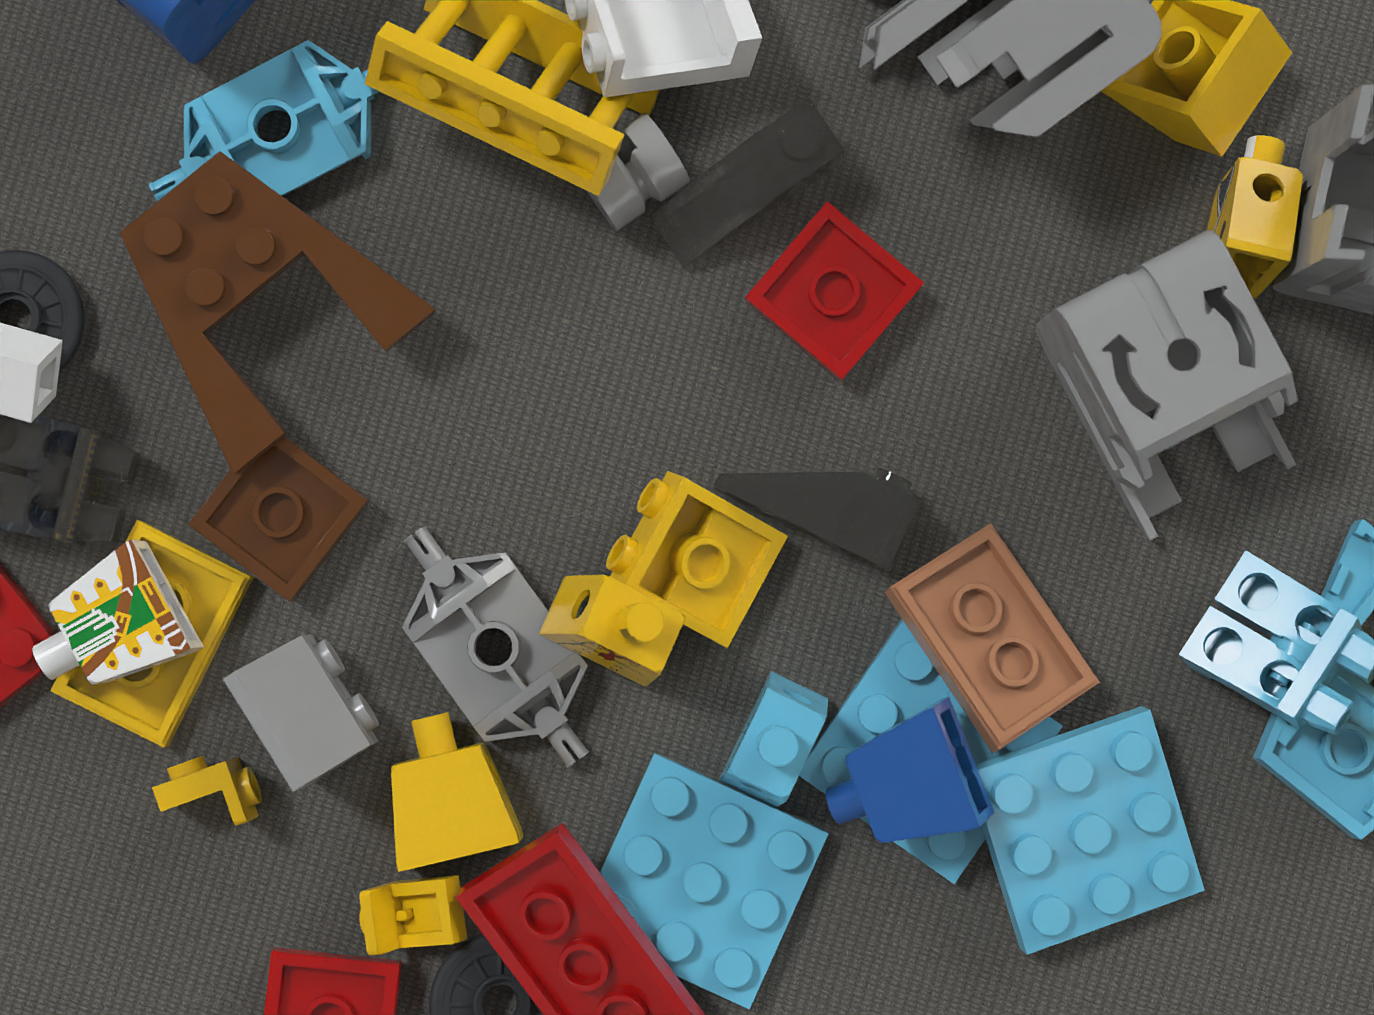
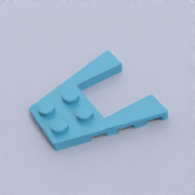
M1364 519L1356 520L1350 526L1321 595L1339 609L1342 608L1358 617L1361 626L1374 610V527ZM1340 667L1328 687L1353 701L1355 707L1339 734L1334 735L1320 730L1306 722L1299 729L1282 717L1271 713L1253 759L1352 839L1362 840L1374 830V687Z

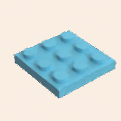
M901 618L812 747L799 776L826 794L828 787L852 779L846 764V755L935 702L950 697L975 764L1055 737L1063 726L1051 717H1047L992 754ZM867 816L860 818L870 825ZM981 825L979 828L968 831L893 842L955 884L986 838Z
M1140 706L976 764L995 812L982 824V829L1019 948L1025 954L1034 953L1205 891L1150 709Z
M654 752L600 873L677 977L750 1010L829 833L818 826Z

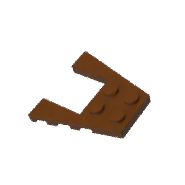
M221 151L119 232L224 457L234 474L242 472L288 433L207 334L302 256L306 255L386 352L390 351L436 313L429 303Z

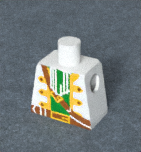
M131 539L118 547L49 603L50 611L61 631L32 647L39 667L50 680H54L80 665L86 678L93 685L114 681L183 657L204 648L147 541Z

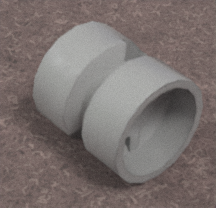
M643 113L618 130L625 135L609 181L600 196L587 191L601 214L616 232L645 213V201L650 197L662 202L690 183V178L674 149L655 122L646 113Z

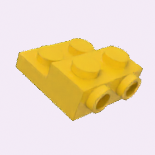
M667 471L662 481L654 478L644 488L637 503V511L643 514V517L632 537L622 535L615 542L607 557L606 567L613 571L610 577L682 612L686 616L683 625L728 648L788 536L687 478Z

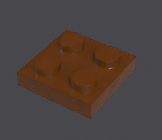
M284 436L239 474H234L230 469L188 525L287 601L294 602L370 503V500Z

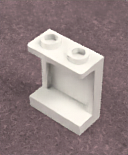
M565 0L569 18L572 21H579L583 33L582 56L586 70L589 73L596 72L604 97L749 77L762 40L748 0Z

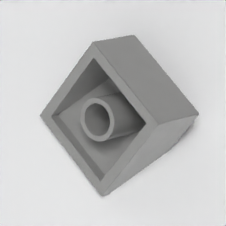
M301 635L223 678L293 792L316 782L379 742L372 729L379 726V722L371 707L360 693L353 697L350 696L338 675L345 672L344 665L338 654L326 639L317 643L313 635Z

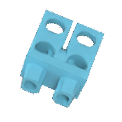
M1245 551L1215 597V601L1222 612L1211 606L1208 608L1179 653V656L1188 668L1208 679L1212 678L1264 709L1282 717L1299 729L1306 722L1315 728L1338 735L1350 717L1355 705L1353 701L1330 689L1328 686L1340 667L1368 684L1374 679V639L1363 632L1358 617L1342 608L1339 609L1322 596L1250 552ZM1247 624V625H1249L1250 627L1254 628L1255 630H1257V631L1261 632L1262 634L1268 636V637L1270 638V640H1268L1267 638L1261 636L1260 634L1256 633L1255 631L1249 629V628L1246 627L1245 625Z

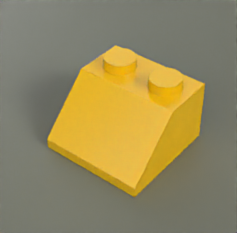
M1153 0L1151 5L1157 12L1161 22V38L1157 47L1148 57L1113 81L1101 92L1174 141L1223 157L1291 56L1292 51L1260 8L1231 0Z

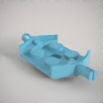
M307 40L185 104L184 158L179 160L181 168L154 182H150L149 187L154 193L155 199L159 201L221 151L283 197L361 155L365 160L371 157L370 101L375 99L374 95L380 91L365 85L368 70L362 73L358 67L352 70ZM270 111H284L291 118V128L288 135L281 141L274 143L260 139L258 134L260 119Z

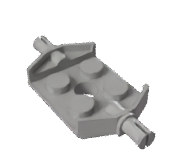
M426 526L418 529L415 533L429 551L428 554L414 535H410L403 542L425 569V572L422 574L426 579L404 621L402 629L484 742L539 734L541 739L544 737L548 739L566 764L565 766L567 768L570 767L577 759L563 740H566L579 759L589 753V750L584 747L566 722L569 719L565 715L589 664L586 660L584 661L580 654L538 634L548 614V610L512 562L508 553H496L453 560L450 555L446 556L428 532ZM490 628L503 630L512 641L510 658L499 666L484 663L476 650L479 636Z

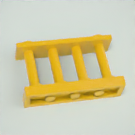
M426 0L423 10L430 12V14L415 33L387 21L376 34L365 85L597 196H600L609 181L625 135L613 129L626 107L650 116L660 92L659 89L611 97L603 96L589 117L556 102L555 99L569 79L601 95L603 93L596 72L589 73L586 70L582 56L583 33L579 21H572L567 14L538 0ZM454 24L488 40L473 61L439 46ZM511 52L545 67L531 89L497 74Z

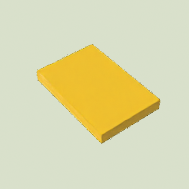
M136 520L126 542L131 539L147 541L204 648L102 684L92 685L79 665L57 677L50 691L165 748L169 747L254 576L144 521Z

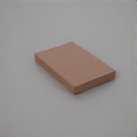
M991 523L895 583L884 592L992 754L1100 683Z

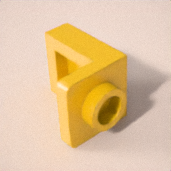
M204 755L167 768L171 781L152 787L160 812L222 790L235 826L257 818L258 812L255 805L262 802L260 787L254 772L249 766L242 769L238 757L210 767L207 766Z
M459 875L399 880L361 891L359 895L361 906L359 921L365 936L368 955H382L399 948L449 945L467 940L464 910L455 898L460 890Z

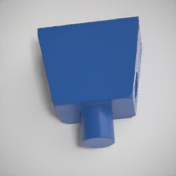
M950 697L935 702L846 755V764L852 779L826 789V801L829 811L838 824L867 816L875 838L881 843L973 830L979 828L995 813Z

